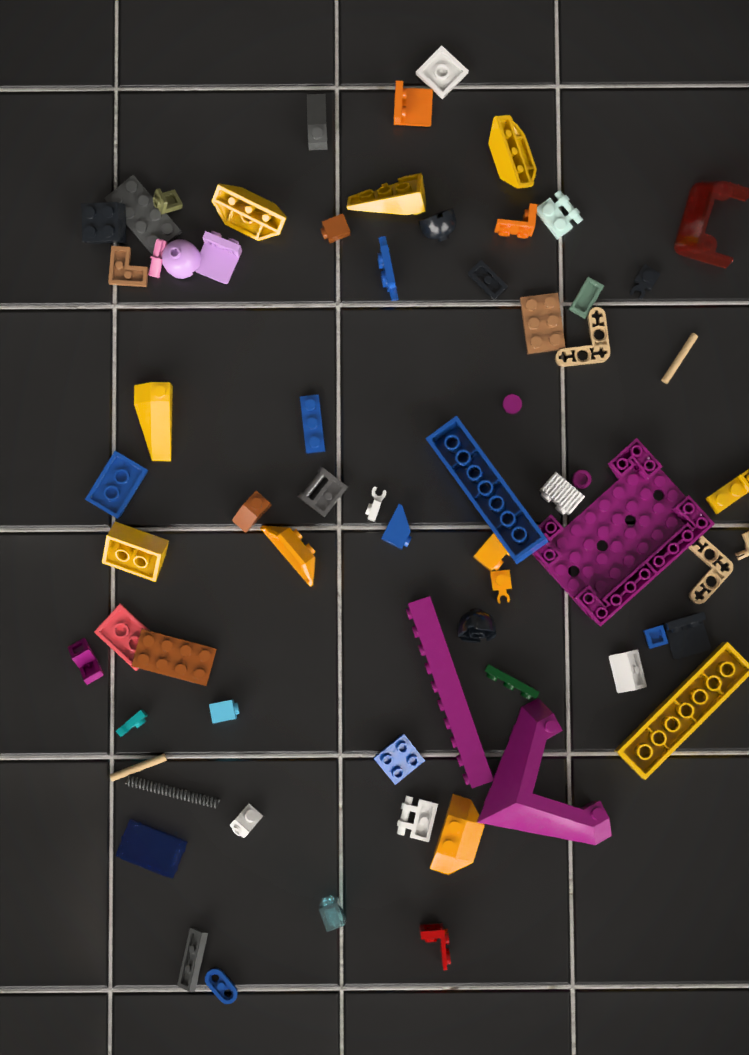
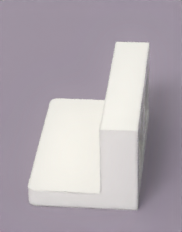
M638 649L609 656L617 693L647 687Z

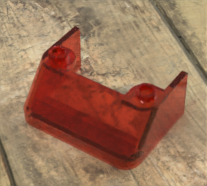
M726 181L698 182L694 184L690 189L674 243L676 253L726 269L733 261V257L715 252L717 241L713 236L705 234L715 199L725 201L731 197L746 202L749 198V188Z

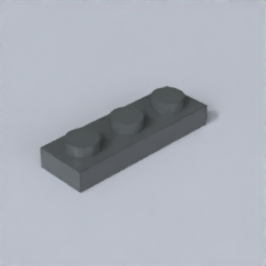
M190 928L177 984L178 987L189 992H195L208 936L207 932L198 928Z

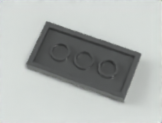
M134 175L130 176L104 198L106 202H119L126 205V225L152 256L157 239H163L169 244L182 233L166 213L161 215L159 209L154 206L153 197Z

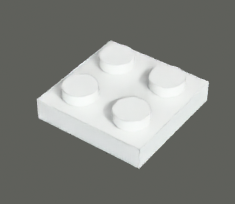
M441 45L416 71V75L443 99L468 74L469 70Z

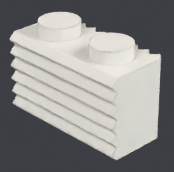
M557 472L539 490L542 493L540 496L548 503L552 501L557 505L555 509L562 515L565 513L569 515L585 497Z

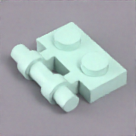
M561 190L554 194L558 199L556 203L549 198L537 207V215L557 240L573 228L570 224L572 219L577 224L583 220L579 215V210L572 206L568 196L564 195ZM563 206L569 214L564 216L559 208Z

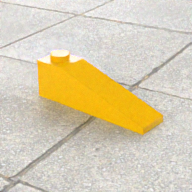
M422 173L398 178L397 183L389 186L388 183H384L378 190L368 189L349 196L347 200V210L399 215H418L426 211Z

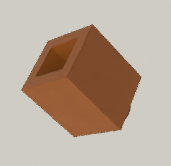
M343 213L322 221L323 228L320 231L323 238L328 239L329 244L350 236V229Z

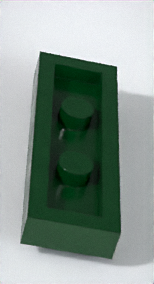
M489 664L484 669V672L487 673L486 677L495 682L497 679L503 681V686L512 691L514 688L520 690V695L529 700L532 697L536 699L540 693Z

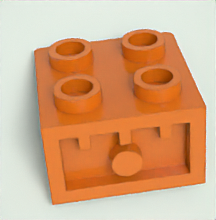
M396 81L394 125L430 127L433 90L403 88V81Z
M529 204V208L524 211L522 221L497 219L495 233H498L500 236H510L512 234L517 235L519 238L532 237L536 223L537 204Z

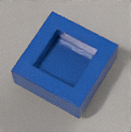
M663 625L643 630L649 649L668 644Z

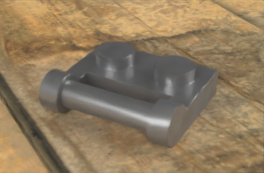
M320 467L315 478L304 492H300L297 497L325 518L348 486L326 469ZM323 478H327L328 482L314 500H311L309 496Z

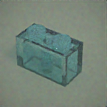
M332 895L322 899L323 902L319 905V912L326 931L328 932L346 925V917L339 898H334Z

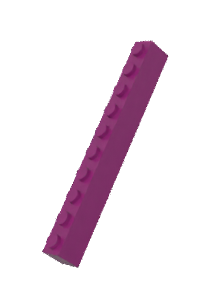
M431 597L408 603L409 608H406L409 620L413 619L415 626L412 627L415 638L419 637L421 645H418L421 656H426L428 662L425 663L427 673L433 676L434 681L431 682L434 693L438 692L440 700H437L440 711H445L447 717L443 719L447 730L451 729L453 734L450 740L453 748L457 747L459 755L456 757L459 766H464L466 773L462 775L465 784H470L471 788H475L492 782L493 777Z

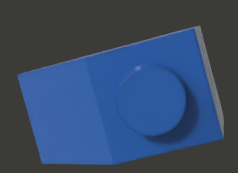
M398 504L381 540L402 550L403 546L408 547L412 537L409 536L411 530L403 506Z

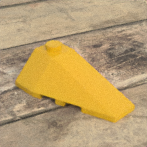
M149 382L134 385V406L152 461H171L173 386L170 382Z

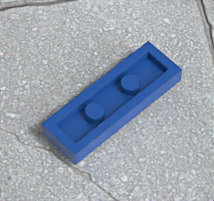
M319 394L300 396L306 454L325 452Z

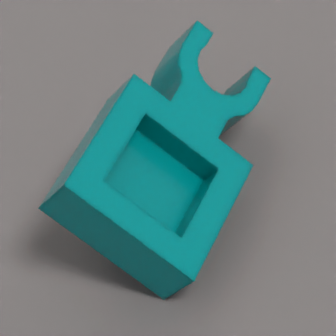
M140 710L116 730L117 734L121 737L133 727L139 728L146 722L144 718L148 714L144 710Z

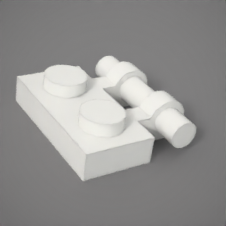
M406 795L405 802L401 806V809H403L401 818L397 822V834L404 836L405 830L410 829V838L429 842L438 803L419 799L418 805L414 806L412 805L413 797ZM410 811L415 812L413 823L408 822Z

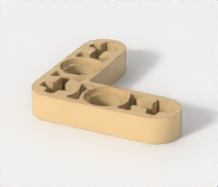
M594 307L588 313L587 319L591 345L560 349L555 355L557 365L568 367L602 363L609 358L610 344L605 311L602 308ZM597 312L598 315H601L598 319L599 325L593 327L592 325H596V319L592 318V316ZM601 330L604 333V338L601 340L596 339L594 331ZM599 349L606 352L603 358L600 355H594L593 360H591L592 353L599 352ZM581 350L585 351L588 355V358L584 361L580 360L577 356V353ZM574 351L575 362H572L573 358H568L566 362H563L562 359H559L562 353H564L565 356H571L572 352Z
M703 535L699 538L698 543L701 546L705 543L706 547L700 552L698 551L700 549L698 545H691L689 547L694 554L710 567L708 572L689 593V598L694 604H702L707 601L733 571V563ZM707 549L714 551L715 555L712 560L706 559L704 555ZM718 557H721V559H719L718 561L721 564L727 563L726 568L728 569V571H721V566L718 563H715V565H713L712 563L715 562L718 559ZM709 576H713L716 579V584L713 587L708 586L706 583V579ZM703 587L709 590V593L707 591H704L701 594L702 600L695 599V591L700 592L703 589Z

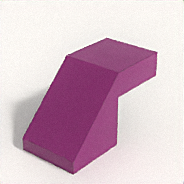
M85 638L68 647L71 658L80 669L82 678L87 685L104 675L100 663Z

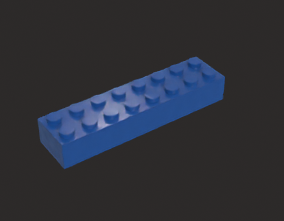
M457 416L426 437L428 443L516 564H519L548 543L540 528Z

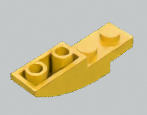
M749 469L705 498L715 514L720 513L749 492Z

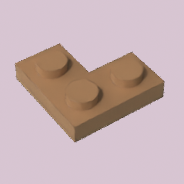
M111 246L108 283L109 285L147 287L148 267L130 266V247Z

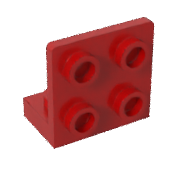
M443 923L420 925L421 940L425 939V942H436L440 938L443 970H447V964H451L449 948H446V944H449L448 929H444Z

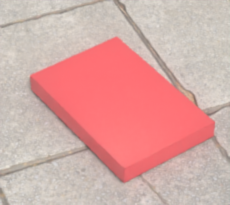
M119 604L94 633L131 666L141 629H149L122 604Z

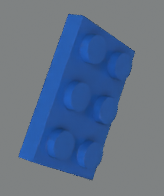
M114 451L85 500L119 519L148 470L119 452Z

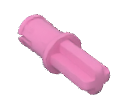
M163 239L156 240L153 256H150L152 260L148 273L149 276L160 278L162 253L167 245V241Z

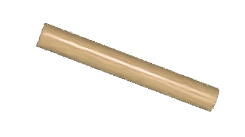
M691 333L661 379L662 382L669 383L697 340L698 336Z
M161 754L110 774L111 781L113 782L167 761L166 755Z

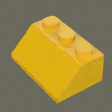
M115 521L106 536L102 563L156 582L167 553L169 540Z

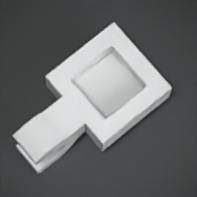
M377 487L372 489L374 501L373 504L369 503L365 513L369 515L368 520L373 522L376 521L382 500L386 496V490L383 491L381 496H377L375 494Z

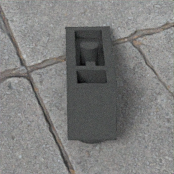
M307 94L309 150H328L326 94Z

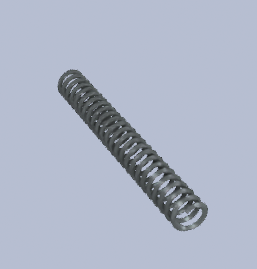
M130 775L125 783L128 784V787L132 786L133 788L135 786V788L139 787V789L143 787V790L154 791V793L158 791V794L169 795V797L173 795V798L176 797L181 800L184 798V801L188 799V802L191 801L196 804L199 802V805L203 803V806L206 805L208 807L210 805L211 808L214 806L215 809L221 800L219 798L216 804L217 798L215 797L213 801L212 796L209 801L208 795L205 801V794L201 800L202 794L198 797V793H196L194 797V791L191 797V791H188L186 796L187 790L184 791L182 796L183 789L179 793V788H177L175 793V787L171 793L172 786L169 787L167 792L168 785H166L163 792L164 784H162L160 789L159 783L156 789L157 782H155L152 789L153 781H151L148 788L149 780H147L146 786L145 779L141 785L142 778H140L137 785L138 777H136L133 784L134 776L130 782Z

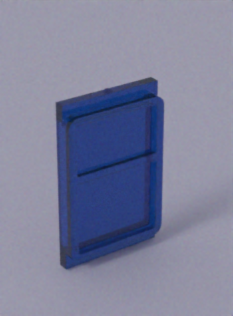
M130 819L115 856L173 879L188 842Z

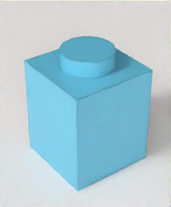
M234 699L209 704L212 723L237 719V714H240L238 703H234Z

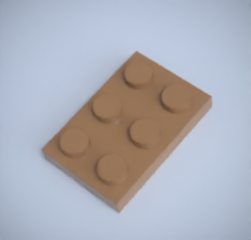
M558 293L520 297L527 354L558 351L566 348Z

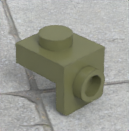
M160 188L156 189L153 203L159 209L161 215L182 209L183 203L175 189L162 193Z

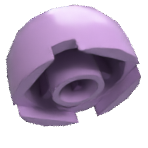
M177 239L167 244L161 258L167 272L175 278L181 279L193 275V272L199 268L201 261L200 252L194 244L183 239Z

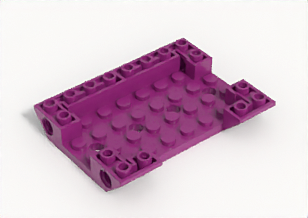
M638 438L608 463L618 480L572 522L563 528L551 514L538 526L547 538L548 543L532 553L583 612L600 627L715 524L689 495L685 496L660 469L663 466ZM660 490L663 493L661 501L654 499V491ZM631 515L635 518L633 526H628L625 523L626 516ZM598 541L606 542L607 549L605 551L597 549ZM576 566L579 573L576 577L569 575V567Z

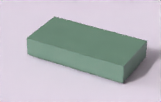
M587 277L569 310L585 319L604 285Z

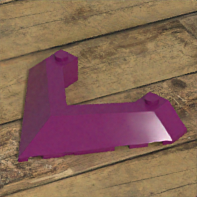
M539 698L522 706L518 713L519 716L516 724L511 731L506 750H504L496 770L492 786L489 788L484 801L481 815H479L476 823L591 845H597L612 836L610 819L600 800L591 801L585 806L577 808L533 794L546 740L563 730L554 713Z

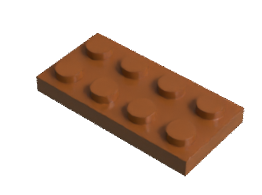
M141 629L131 666L207 686L217 648Z

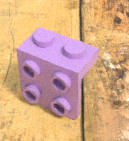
M205 231L202 237L204 245L200 251V266L195 272L223 284H228L242 253L241 245L234 239L229 238L226 240L221 238L222 235L215 231H211V233Z

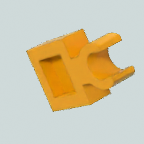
M510 569L490 572L492 591L498 590V604H500L501 596H505L507 603H509L510 597L506 589H512Z

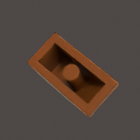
M255 491L242 505L232 521L247 533L272 505L258 491Z

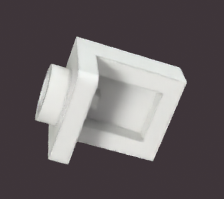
M248 804L230 824V827H232L236 835L245 838L261 820L263 815Z

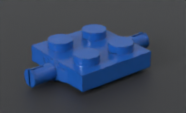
M386 236L378 238L380 253H377L379 269H383L381 271L382 286L387 288V292H390L391 301H396L399 298L397 286H395Z

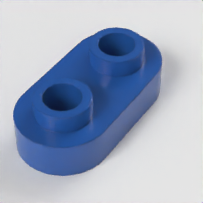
M212 968L207 972L205 983L222 1003H233L238 996V989L219 968ZM212 975H218L219 980L214 981ZM225 990H231L232 994L227 996Z

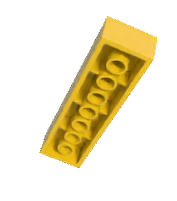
M722 642L614 751L642 779L646 780L749 677V663L728 642Z

